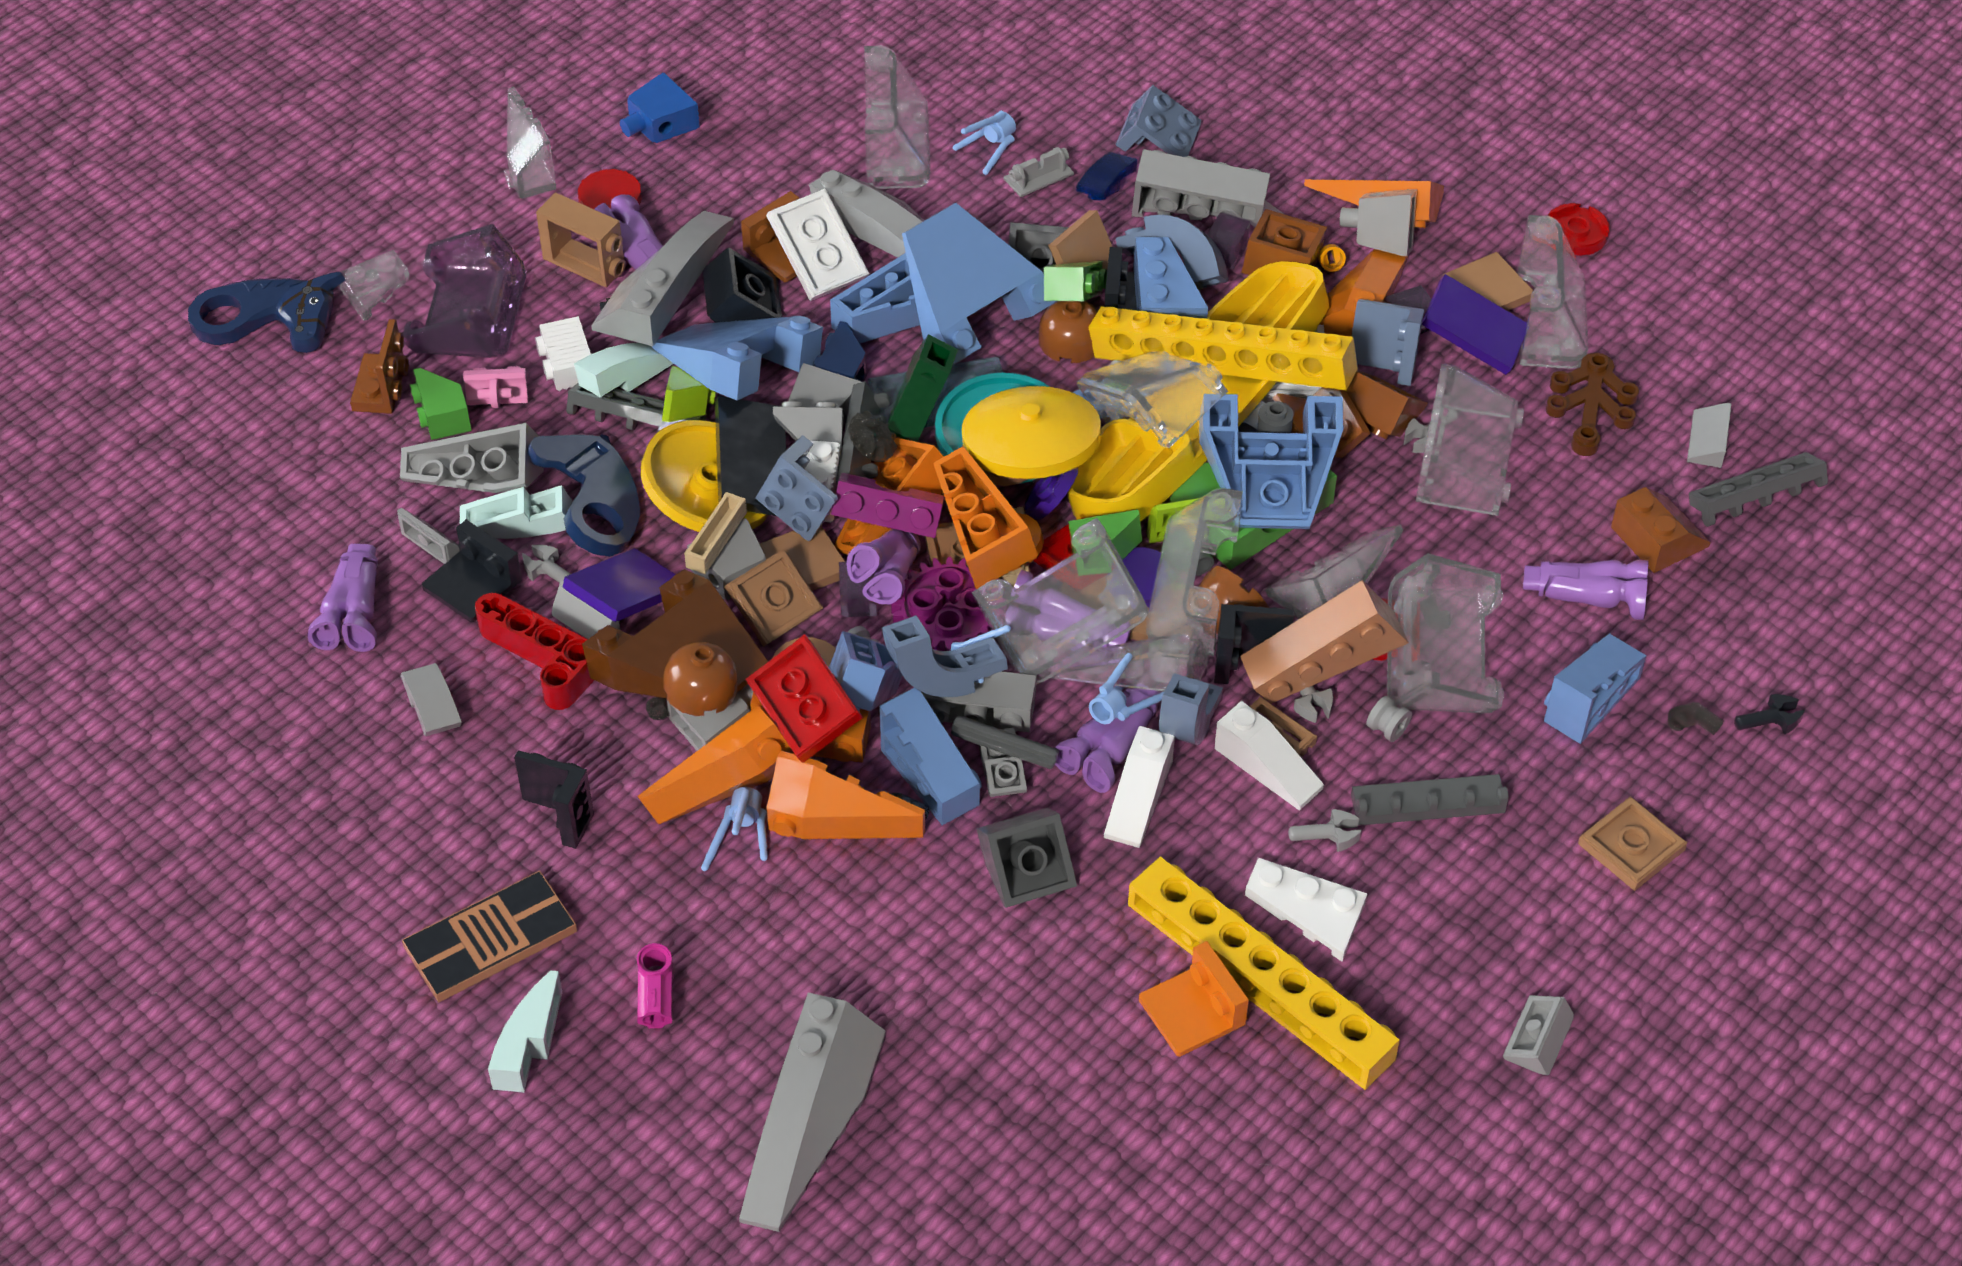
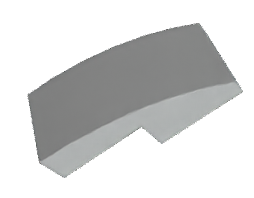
M436 663L401 673L411 707L416 710L425 737L461 726L462 721Z
M1015 728L1000 729L1015 734ZM979 745L989 796L1026 793L1027 786L1022 760Z

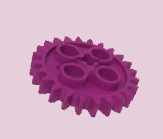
M948 557L946 564L943 565L940 564L937 558H933V567L930 568L921 562L919 573L909 569L908 580H904L905 590L903 595L891 604L893 623L917 615L930 636L932 649L938 651H951L953 642H964L1000 628L1007 610L1005 589H1000L999 578L976 590L969 568L966 567L965 558L956 565L953 564L951 557Z

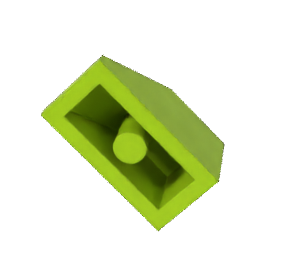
M672 366L665 392L662 421L672 422L706 415L707 405H714L716 392L704 386L681 368Z

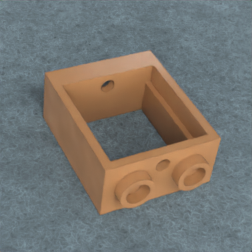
M556 192L536 211L544 260L606 288L615 278L622 275L625 269V260L619 220ZM571 231L597 242L598 250L572 239Z

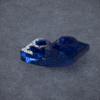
M1113 152L1105 154L1082 176L1076 185V191L1088 194V198L1092 200H1105L1108 196L1119 191L1120 180L1136 172L1137 159Z

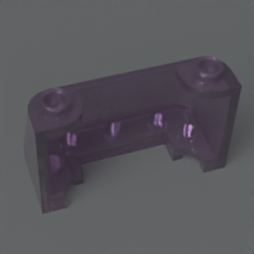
M494 224L428 244L423 261V270L427 277L431 278L436 284L426 324L424 325L416 319L406 323L403 331L406 346L415 353L480 358H495L506 354L526 281V269L520 256Z

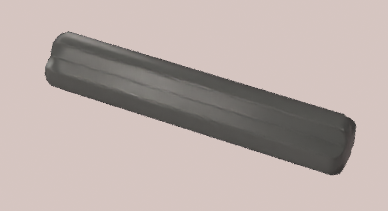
M963 716L956 717L951 728V734L955 737L1047 769H1052L1058 759L1059 751L1055 748Z

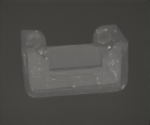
M883 45L864 46L866 114H868L865 120L867 183L878 189L922 187L930 180L927 99L892 49Z
M1528 215L1517 274L1524 281L1530 282L1534 286V291L1530 299V312L1524 342L1521 344L1520 365L1567 369L1578 368L1582 358L1588 353L1585 276L1561 224L1550 216Z
M1152 351L1086 372L1076 382L1080 391L1106 423L1117 419H1126L1127 417L1134 418L1144 431L1147 432L1151 429L1159 438V444L1166 448H1170L1228 392L1221 382L1223 379L1221 373L1213 365L1208 363L1205 366L1198 362L1170 355L1166 351Z
M1442 363L1422 461L1416 502L1498 516L1501 502L1508 503L1512 484L1505 482L1514 428L1521 429L1524 408H1518L1519 400L1455 365Z
M1226 488L1214 489L1169 518L1146 621V634L1153 644L1175 650L1214 656L1217 644L1216 628L1219 600L1211 590L1194 586L1200 552L1216 555L1218 547L1227 540L1237 542L1241 521L1243 491Z
M1098 518L1082 525L1073 534L1071 542L1077 553L1016 589L1006 580H991L972 592L991 630L1005 625L1011 627L1009 632L996 637V640L1015 670L1019 674L1035 675L1036 684L1048 680L1138 626L1148 615V607L1141 592Z
M1427 553L1394 576L1388 591V605L1394 610L1409 642L1388 652L1387 696L1394 700L1397 707H1406L1409 710L1486 714L1502 707L1504 690L1501 682L1494 677H1485V616L1492 613L1502 602L1501 574Z

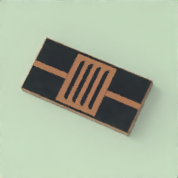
M538 871L402 939V943L407 954L439 1003L576 933L577 927L542 873Z

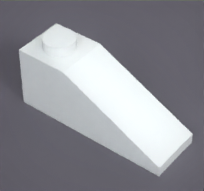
M1240 701L1217 722L1214 749L1299 811L1323 790L1324 784L1274 725L1243 701Z
M1143 726L1138 727L1125 762L1104 832V838L1140 848L1173 762L1175 736Z

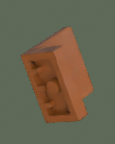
M792 191L741 221L743 250L783 282H788L797 275L766 215L771 210L798 200L799 197Z
M396 319L388 320L380 353H364L350 401L352 411L392 414L396 400L401 399L402 376H407L409 359L408 356L403 355L404 334L399 332Z
M1322 387L1313 395L1343 397V432L1334 457L1343 458L1371 434L1346 390ZM1277 393L1273 400L1286 403L1293 410L1292 433L1303 434V410L1307 399Z

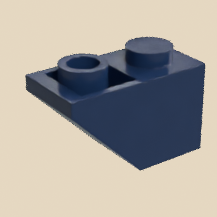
M840 321L835 332L829 333L825 343V350L822 356L818 355L813 366L864 382L867 377L866 353L847 322Z

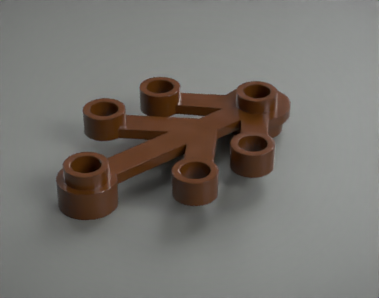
M1601 353L1585 355L1581 360L1580 368L1569 373L1556 371L1552 374L1550 380V389L1558 394L1568 392L1572 385L1584 380L1588 381L1586 387L1565 397L1561 395L1550 396L1546 404V413L1551 417L1560 418L1565 415L1566 411L1585 403L1581 426L1574 431L1571 441L1572 450L1580 456H1592L1598 451L1600 435L1595 428L1598 405L1613 419L1614 425L1620 429H1630L1634 425L1636 416L1632 408L1620 407L1601 388L1602 383H1605L1617 394V400L1624 405L1635 404L1639 394V388L1635 384L1630 382L1624 383L1613 373L1614 362L1610 357Z

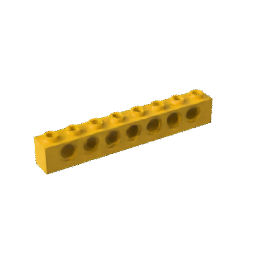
M1103 306L1100 307L1088 327L1094 356L1098 359L1121 360L1175 369L1346 391L1358 369L1354 338L1350 336Z
M1160 856L1129 884V907L1192 956L1193 947L1207 941L1252 1003L1364 1090L1396 1060L1400 1039L1395 1036L1388 1026L1377 1023L1364 1012L1358 1003L1347 1000L1339 994L1328 980L1317 977L1309 971L1298 957L1287 954L1274 944L1269 935L1262 931H1257L1245 922L1239 912L1229 909L1219 902L1209 889L1198 886L1186 876L1179 866L1171 865ZM1233 944V945H1237V946H1239V947H1232V946H1229V945ZM1258 967H1264L1269 970H1261ZM1288 990H1294L1299 993H1291ZM1319 1013L1327 1014V1015H1329V1017H1323V1016H1320V1015H1318V1014H1319ZM1348 1037H1356V1038H1358V1039H1360V1040H1359V1041H1355V1040L1349 1039Z

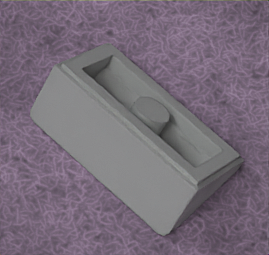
M1731 403L1718 404L1693 411L1687 462L1722 467L1727 446Z
M403 508L397 510L402 535L443 564L460 551L456 542L420 517Z
M565 576L561 579L552 607L553 617L586 639H589L607 625L620 630L619 621H612L562 588Z
M1529 995L1503 1054L1505 1060L1539 1074H1550L1574 1018V1014L1565 997Z

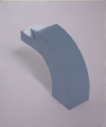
M1169 215L1145 216V230L1142 227L1126 230L1124 236L1115 238L1117 247L1123 248L1122 253L1130 256L1134 255L1136 237H1169L1174 248L1181 254L1185 267L1197 289L1229 281L1224 258L1214 241L1199 228L1178 217Z
M917 615L882 627L886 648L901 674L911 686L923 693L937 697H958L975 693L974 681L1008 669L1007 659L993 637L956 650L938 651L932 649L930 636Z
M1174 673L1162 696L1159 731L1173 735L1175 739L1200 745L1209 731L1210 720L1221 700L1223 687Z

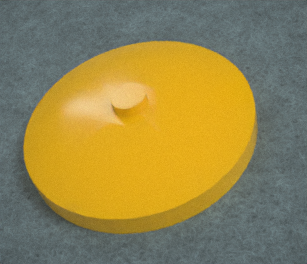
M1046 386L1012 388L986 397L967 413L962 424L963 446L982 469L993 474L1017 479L1046 478L1068 472L1085 463L1096 452L1101 441V421L1094 406L1075 393Z
M689 420L671 424L653 436L642 458L641 478L648 496L659 510L678 524L700 532L718 505L716 423ZM747 511L744 518L748 520L751 528L754 529L762 524L769 515Z

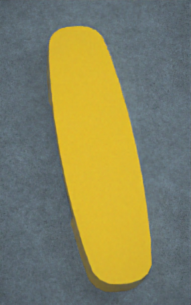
M1281 261L1267 264L1255 270L1208 311L1207 319L1315 332L1329 309L1323 273L1317 267L1297 262ZM1173 368L1128 420H1113L1101 428V441L1098 449L1085 463L1078 466L1076 479L1067 493L1073 515L1078 520L1139 510L1141 522L1150 514L1151 509L1155 505L1165 502L1207 461L1199 443V408L1202 394H1238L1239 427L1277 382Z

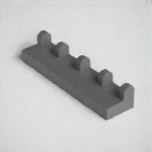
M865 381L854 384L852 388L836 478L837 485L841 472L869 479L875 478L878 475L879 468L871 463L873 454L882 451L883 443L881 440L875 439L876 430L886 427L887 419L885 416L880 415L879 411L881 408L889 406L890 396L886 393L874 395Z
M579 383L568 390L567 414L575 415L578 406L595 410V421L598 422L605 420L606 413L627 418L626 428L630 430H635L638 421L658 426L659 432L663 428L677 422L689 420L706 421L707 417L706 412L704 416L664 422L662 421L664 401L619 389H613L604 396L599 397L579 386Z
M1804 452L1689 492L1690 506L1701 511L1702 521L1705 526L1709 527L1715 524L1716 513L1729 509L1732 517L1742 515V504L1756 499L1759 500L1762 507H1766L1772 504V494L1788 489L1792 497L1800 495L1801 484L1814 480L1817 487L1826 486L1828 484L1827 463Z
M1495 774L1352 786L1351 798L1355 816L1359 818L1358 825L1505 813L1508 802V789L1506 786L1502 787L1500 775Z

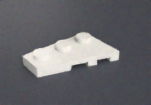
M1258 858L1245 891L1246 897L1280 920H1288L1302 929L1303 935L1312 942L1318 940L1332 950L1331 955L1342 962L1367 899V893Z

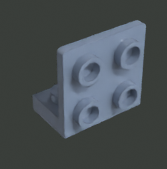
M1152 85L1132 104L1116 146L1126 152L1134 143L1139 145L1147 138L1167 154L1186 157L1189 155L1201 125V119Z
M1359 299L1356 304L1351 336L1354 338L1357 364L1399 372L1397 384L1411 386L1424 309Z
M802 435L779 457L755 499L805 540L810 541L818 532L838 497L805 470V467L810 462V459L806 456L813 443Z

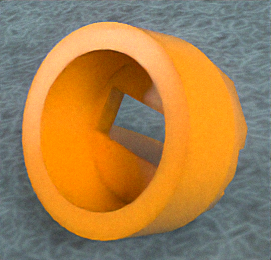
M1328 244L1321 248L1318 260L1326 271L1336 272L1344 266L1346 256L1339 246ZM1330 250L1334 261L1332 264H1329L1327 252Z

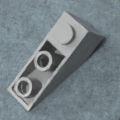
M1001 671L989 677H984L983 683L974 682L975 693L958 697H937L922 692L941 723H953L956 717L963 716L998 729L1015 728V732H1030L1036 699L1035 675Z

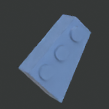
M1136 237L1133 269L1137 311L1207 318L1208 306L1169 237Z
M906 253L830 299L832 329L836 330L840 321L847 322L858 342L863 343L920 325Z
M842 631L829 668L859 711L860 708L872 711L896 694L903 675L890 656L886 645Z
M1609 633L1554 676L1552 689L1544 701V705L1547 706L1544 722L1581 744L1640 679L1647 655Z
M912 688L880 705L881 751L943 826L979 806L980 788L982 787L979 776L968 766L921 691Z

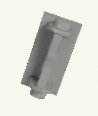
M1055 147L1052 151L1040 155L1039 162L1036 158H1033L1021 164L1013 165L1012 170L1003 179L1020 197H1023L1072 176L1074 172L1065 163L1069 159V153L1066 148L1060 149Z

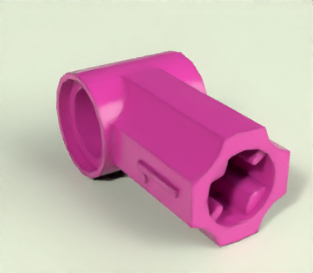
M648 944L641 948L637 955V1022L647 1026L649 1029L663 1028L665 1025L672 1023V983L674 979L672 955L670 950L662 944ZM656 965L663 967L660 970L656 971L648 969L651 966Z

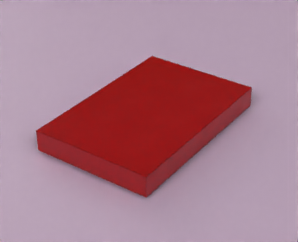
M805 634L745 679L796 757L802 763L863 718L820 653Z

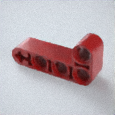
M488 593L478 598L475 603V611L481 635L485 639L543 668L540 672V681L544 702L549 708L563 710L573 705L594 681L590 678L582 643L588 639L501 594Z

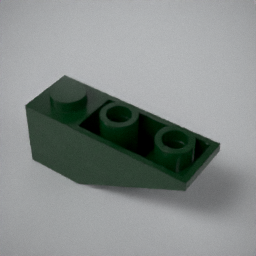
M929 334L911 359L885 431L901 439L918 441L950 374L958 349Z

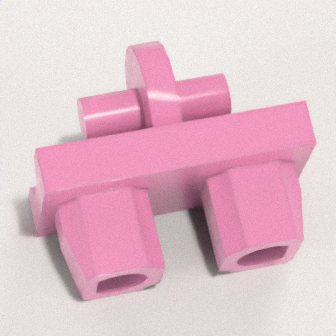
M520 366L490 370L474 368L463 373L467 405L491 404L492 409L499 408L500 404L528 403L525 368Z

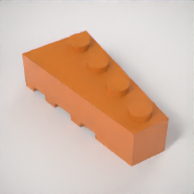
M964 446L933 463L976 590L1038 556L1029 527Z

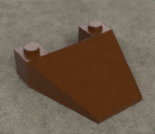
M685 569L659 587L665 613L636 635L632 636L607 625L582 643L591 679L617 691L667 698V693L663 690V674L670 656L680 647L691 642L716 644L729 654L736 665L737 692L748 685L745 680L768 662L711 581Z

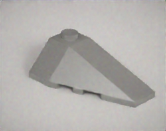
M527 423L403 447L401 448L400 479L406 482L491 493L509 491L523 486L528 487L544 472V468L532 463L528 454V447L531 441L539 435Z

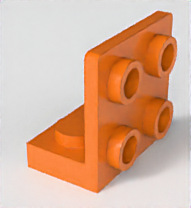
M1207 941L1193 947L1192 965H1190L1189 970L1139 994V1002L1178 1057L1246 1024L1249 999Z

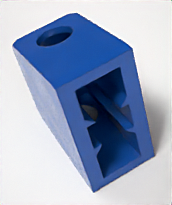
M664 72L629 95L627 99L629 116L620 120V127L627 137L641 131L654 143H659L700 127L698 103Z

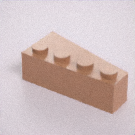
M1361 580L1244 653L1240 658L1254 690L1272 704L1404 646L1409 642L1394 610Z

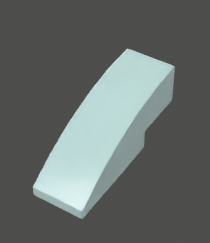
M626 343L593 353L574 363L579 386L602 397L616 387L630 392L674 363L654 350L652 346L642 343Z
M562 485L531 495L523 486L461 505L460 524L467 519L496 539L553 534L566 530L563 518L573 501Z
M549 971L534 985L518 1004L505 1024L495 1045L488 1067L493 1090L524 1093L532 1058L548 1060L562 996L558 971Z

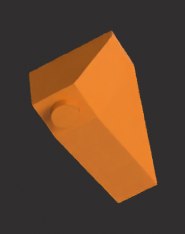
M1305 179L1304 182L1306 187L1358 206L1359 199L1366 193L1417 189L1414 228H1426V222H1436L1444 193V186L1432 181Z
M1373 249L1327 293L1329 309L1319 324L1324 325V333L1351 337L1356 304L1359 299L1390 303L1408 256H1400Z
M893 437L874 462L879 470L877 477L873 479L876 480L875 483L890 490L909 491L910 488L941 495L943 491L933 463L944 456L934 445ZM847 518L834 546L839 553L848 555L856 545L865 542L870 543L880 538L892 528Z
M756 706L637 797L656 822L662 824L733 795L735 789L740 787L753 788L768 782L773 778L779 752L784 751L792 754L794 752L771 719L759 706Z
M784 751L779 752L767 804L768 830L774 831L781 836H793L801 839L924 837V809L885 791L874 794L858 785L860 780L850 775L844 780L826 772L828 765L818 760L809 758L802 763L795 754Z

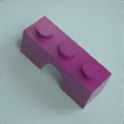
M841 472L835 494L838 500L832 508L831 515L935 538L944 500L943 495L910 488L909 491L890 490L875 483L876 480Z

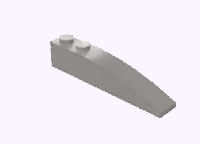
M836 170L822 174L820 178L809 184L811 194L826 189L848 233L897 258L906 253L902 233L924 221L903 200Z
M703 211L691 219L663 247L619 284L591 325L592 330L654 346L734 224V218Z
M809 992L807 994L761 1135L739 1217L740 1223L779 1232L804 1195L806 1185L814 1173L819 1172L826 1161L827 1153L835 1141H839L846 1130V1124L855 1111L858 1112L865 1100L886 1031L847 1001Z

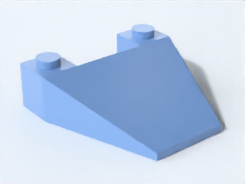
M957 203L948 206L902 233L922 337L925 339L929 334L958 349L954 363L982 348L967 320V317L1002 297L1011 317L1016 321L1032 317L1055 302L1044 301L1043 272Z
M805 316L694 324L658 339L652 348L710 390L734 400H740L758 391L761 357L797 372L800 371L803 363L813 366L816 357L820 355L823 326L810 322V319Z
M1202 394L1199 408V443L1222 493L1225 494L1226 502L1238 528L1310 529L1343 432V397L1307 396L1303 410V434L1238 432V394Z

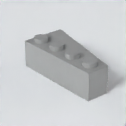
M1143 149L1135 182L1132 217H1143L1144 212H1157V215L1169 216L1172 213L1187 214L1190 220H1202V218L1213 215L1219 221L1258 223L1263 213L1270 173L1261 172L1253 168L1234 167L1222 162L1213 163L1198 160L1191 156L1182 157L1166 154L1160 150L1151 151Z

